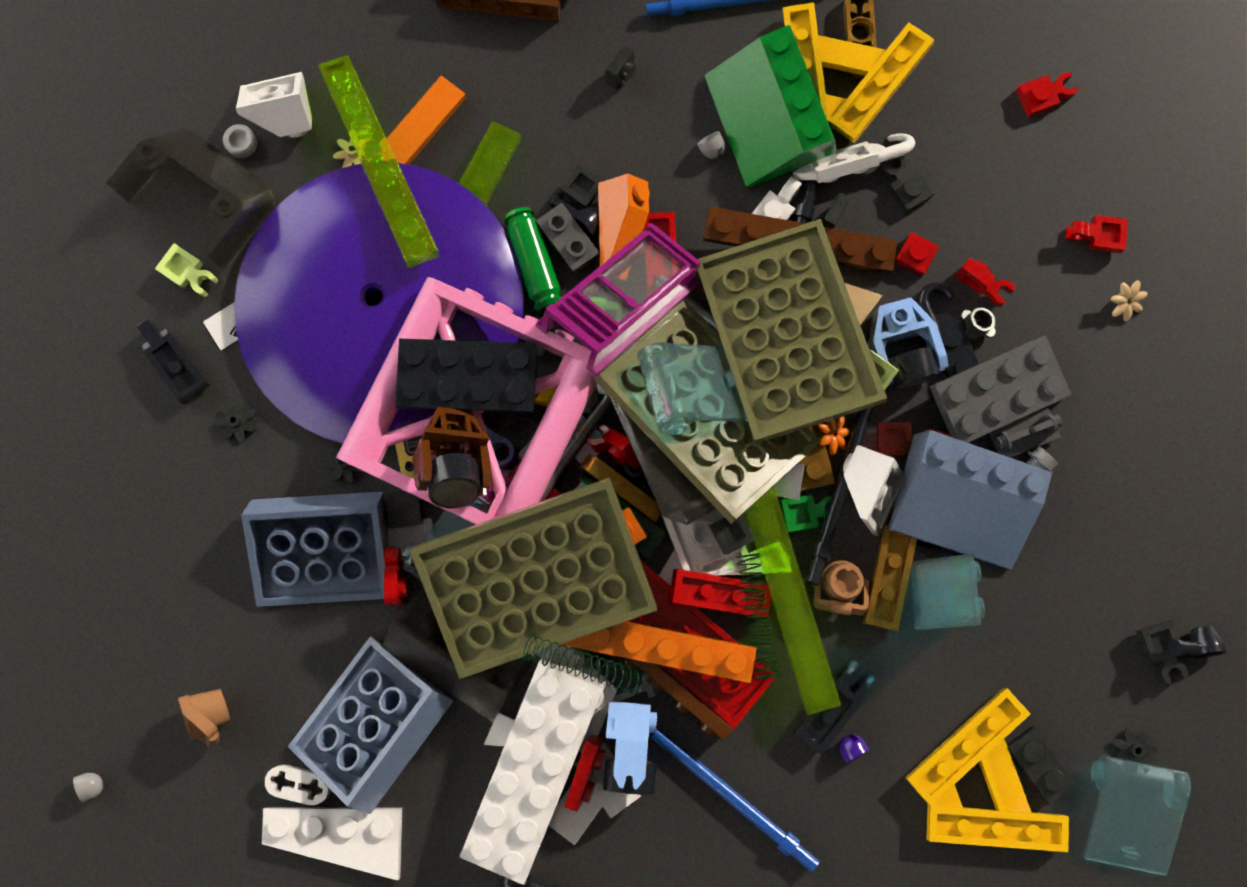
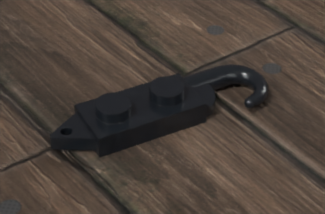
M930 283L919 292L917 304L938 326L948 360V367L943 372L946 378H949L978 365L979 362L960 319L950 313L935 315L930 304L929 297L933 292H943L949 299L954 298L952 290L942 283Z

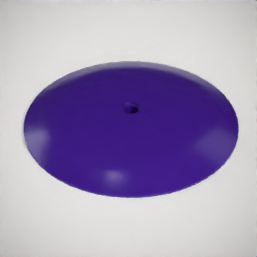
M391 162L357 164L326 173L306 183L282 201L265 219L254 235L239 271L234 304L235 327L244 361L253 379L272 404L290 420L323 438L343 444L427 277L439 280L463 292L466 288L472 289L484 297L483 301L492 305L495 302L503 303L514 310V315L523 319L524 291L522 275L512 243L504 228L486 205L468 189L446 176L415 165ZM374 294H383L380 304L377 306L369 305L370 298ZM457 310L450 324L457 341L518 343L519 340L518 337ZM437 332L434 340H441L439 332ZM399 408L388 432L432 417L436 410Z

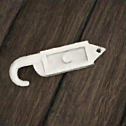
M901 133L890 135L887 137V140L889 142L901 141L903 143L886 148L880 144H869L867 141L837 150L835 154L800 167L793 172V177L796 180H816L818 183H829L848 174L864 173L869 168L879 166L881 162L908 154L913 150L915 140L912 136Z

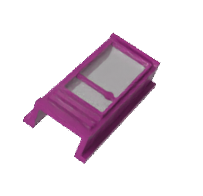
M650 223L643 232L555 304H550L545 309L544 316L536 322V327L544 334H547L557 324L561 325L591 351L586 369L597 377L698 288L699 284L694 279L701 262L658 227Z

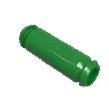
M529 207L516 208L506 214L504 223L508 225L507 233L515 251L529 298L535 303L533 309L538 313H545V309L550 304H555L562 298V296H559L561 289L540 227L533 217L534 211Z

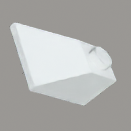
M302 72L240 86L236 105L238 115L279 137L287 135L292 138L300 137L311 130L312 115Z
M857 445L854 453H850L844 462V478L860 518L873 535L880 537L883 526H885L896 501L903 472L894 458Z

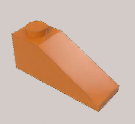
M627 173L598 183L600 266L643 232L649 214L650 192L648 181ZM632 263L612 280L625 282Z

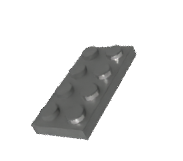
M1046 335L929 386L951 437L966 443L1072 395Z

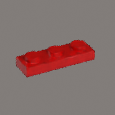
M682 569L673 570L669 603L743 616L767 610L744 609L746 606L766 601L742 600L745 597L764 592L741 591L743 588L760 583H740V579ZM762 584L746 589L766 590L764 594L747 599L768 600L765 603L748 608H770L772 585ZM769 610L753 616L769 617Z

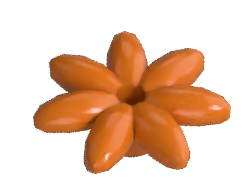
M844 416L836 420L827 421V425H818V429L823 434L819 445L825 446L829 444L830 455H834L838 447L841 450H846L847 444L842 437L850 435L851 431L850 429L842 428L845 422Z

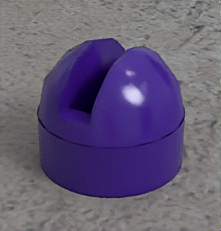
M855 734L843 737L839 743V750L846 764L870 750L865 741Z

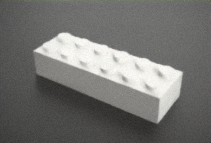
M544 657V664L547 663L549 658ZM542 659L538 662L460 854V858L522 885L525 884L606 685V682L599 684L598 679L591 681L590 675L584 679L582 672L579 676H575V669L568 674L566 671L567 666H565L563 671H559V662L552 669L550 666L551 659L546 666H543ZM552 660V667L555 666L557 661ZM560 663L561 670L564 667V664Z

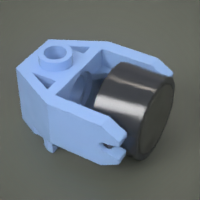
M911 297L878 307L872 315L870 337L867 345L869 350L874 351L899 370L890 382L892 389L900 390L913 387L941 375L940 371L948 367V360L937 324ZM916 336H921L925 340L926 348L912 350L889 360L887 359L885 352L887 344Z
M609 702L606 738L616 739L615 759H605L603 790L624 794H655L657 763L647 761L649 733L656 734L657 712H650L651 704Z

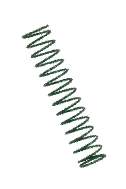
M760 553L736 556L735 558L756 556L750 559L737 562V565H758L738 572L739 574H759L756 576L740 580V583H760L757 585L741 589V591H764L755 595L745 597L742 600H766L760 603L744 607V609H767L758 613L747 615L745 617L768 618L763 621L747 625V627H770L761 631L748 634V636H771L766 639L751 642L750 645H773L764 649L757 650L756 654L768 653L774 655L755 660L754 663H776L768 667L754 670V672H778L774 674L757 676L755 678L764 679L779 676L780 672L778 670H763L776 666L778 664L777 661H761L772 658L777 655L775 652H760L774 647L775 644L758 643L771 639L774 636L772 634H756L767 631L772 628V626L770 625H755L758 623L768 621L771 618L768 616H753L760 613H764L768 611L769 608H748L768 601L767 599H747L750 597L766 593V590H746L749 588L760 586L765 583L764 581H744L763 575L762 572H743L762 566V564H739L745 561L759 558Z
M535 635L529 637L525 644L523 655L526 661L532 658L537 646V638H540L542 642L535 652V664L542 657L543 642L548 641L550 645L543 655V666H546L550 661L552 644H557L558 648L553 653L550 662L552 669L558 664L560 647L564 646L566 650L560 658L559 671H563L567 664L566 671L568 674L575 667V676H579L582 672L583 678L586 679L590 674L591 681H595L598 677L599 684H602L606 679V685L610 686L614 681L615 689H618L621 685L622 691H626L629 687V692L633 695H636L642 689L644 683V672L642 670L630 669L628 665L622 666L621 663H616L621 666L616 673V664L612 660L599 659L597 655L591 656L587 652L583 654L581 650L575 651L573 647L567 649L565 645L559 646L557 642L551 643L548 639L543 641L541 637H536ZM531 637H535V639H533V641L530 643V645H529V647H528V649H527L526 658H525L526 646H527L529 640L531 639ZM535 641L534 650L531 656L527 659L530 646ZM542 644V652L539 660L536 662V654ZM550 647L549 659L547 663L544 664V657L546 655L547 650ZM559 649L557 662L555 666L552 667L553 657L556 651ZM573 649L574 653L568 661V650ZM567 651V657H566L565 665H564V667L560 670V663H561L562 657L564 656L565 652ZM576 652H581L582 655L576 663ZM575 654L573 668L568 672L569 662ZM588 654L590 658L584 665V655ZM583 656L581 670L579 674L576 675V668L578 662ZM592 657H597L598 660L592 667ZM591 659L589 673L584 677L586 664ZM604 659L606 662L600 669V660ZM599 661L598 673L595 679L592 680L593 669ZM608 662H612L614 665L608 671ZM605 664H607L605 678L600 682L601 671ZM614 667V677L611 684L608 685V675L611 669ZM623 667H628L629 670L624 675ZM622 669L621 682L618 687H615L616 677ZM635 669L637 672L632 677L631 670ZM630 671L629 684L627 688L623 690V681L627 673ZM640 671L643 674L642 685L638 692L634 693L639 684L638 672ZM638 673L637 686L632 692V682Z

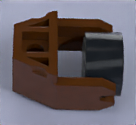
M437 407L412 457L414 481L417 490L427 491L428 487V497L438 507L452 509L468 506L478 500L479 496L486 497V488L490 489L492 471L487 445L489 436L480 428V423L474 414L468 410ZM454 426L456 430L447 429V427Z

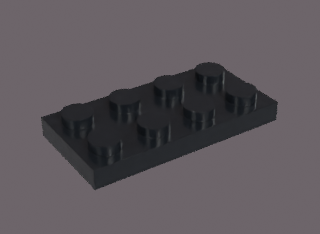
M399 338L395 407L428 410L444 407L468 411L534 413L537 343Z

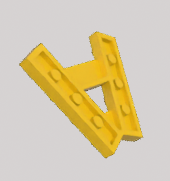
M814 2L783 7L784 25L791 26L829 126L853 143L858 140L934 45L933 38L909 22L887 50L819 36ZM822 67L865 77L847 99L827 95Z
M1003 687L905 777L908 783L928 804L926 840L940 843L1068 852L1069 816L1031 812L1004 738L1031 715L1008 688ZM978 762L996 810L963 807L955 783Z

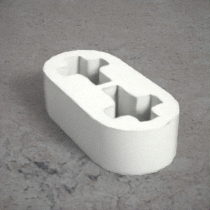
M282 764L272 768L265 777L266 790L278 798L306 805H317L324 802L331 794V790L308 769ZM285 772V779L294 781L295 786L286 785L279 789V783L274 781L275 776L282 775ZM318 780V787L323 788V792L315 795L314 798L311 797V790L301 788L302 783L309 785Z

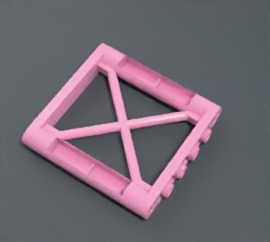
M427 277L336 458L433 504L428 497V487L427 491H419L415 486L414 479L381 464L389 446L422 435L432 418L429 417L388 432L399 408L395 407L399 338L434 340L437 332H439L441 340H455L450 324L457 310L529 343H537L538 347L563 359L556 372L536 379L535 394L556 386L558 387L508 489L506 488L489 439L487 445L492 471L491 487L495 498L488 513L486 514L469 505L452 509L440 507L476 525L540 502L597 384L594 375L586 369L591 351L573 342L574 337L562 330L556 329L554 333L549 331L547 334H544L536 327V322L538 321L536 318L526 315L522 319L514 315V310L503 303L495 302L492 305L483 301L484 297L472 289L466 288L463 292L439 280ZM471 411L480 423V428L487 433L481 415L484 411Z

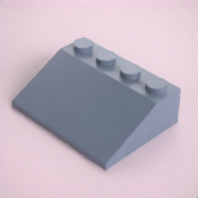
M932 430L914 434L888 529L1012 570L1044 506L1052 472Z
M384 492L253 499L241 514L257 607L384 599V548L388 547V525Z
M370 636L287 747L347 807L371 814L454 701L430 680Z

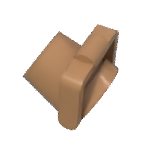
M845 560L834 561L823 569L819 585H814L813 605L818 610L829 611L835 614L849 616L851 614L864 615L869 606V580L864 579L860 569L853 563ZM820 591L829 600L820 599ZM862 592L861 605L853 604L851 601L855 600Z
M221 689L179 697L178 702L190 739L198 738L209 748L218 744L220 738L217 727L230 721Z

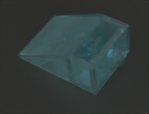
M974 554L912 562L910 584L915 630L981 626V618H984L985 606L982 597H978L977 583L981 581V569L979 563L974 561Z

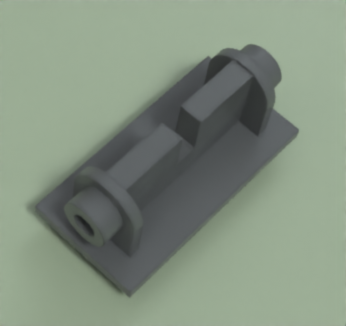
M563 203L536 220V223L573 272L578 268L581 271L586 270L592 264L590 260L600 254Z
M1045 408L988 434L998 454L1013 457L1061 438L1058 427H1061L1063 423L1058 414L1052 415L1049 408Z

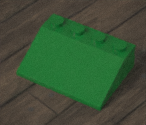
M790 25L759 37L704 75L747 189L837 153L835 138Z

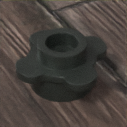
M979 307L972 312L964 310L961 313L960 318L965 322V334L969 339L976 340L981 336L991 338L995 335V317L990 310Z

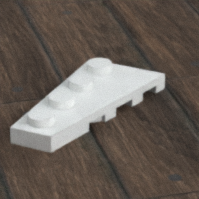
M266 807L263 809V845L397 881L400 879L402 808H375L371 814L350 807Z

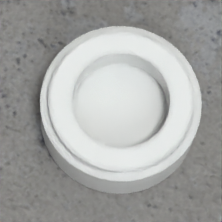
M236 124L229 127L224 133L223 144L232 156L246 158L255 152L257 138L249 127Z

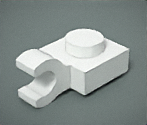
M791 176L778 196L769 191L752 214L789 220L795 212V208L789 203L799 192V187L802 183Z

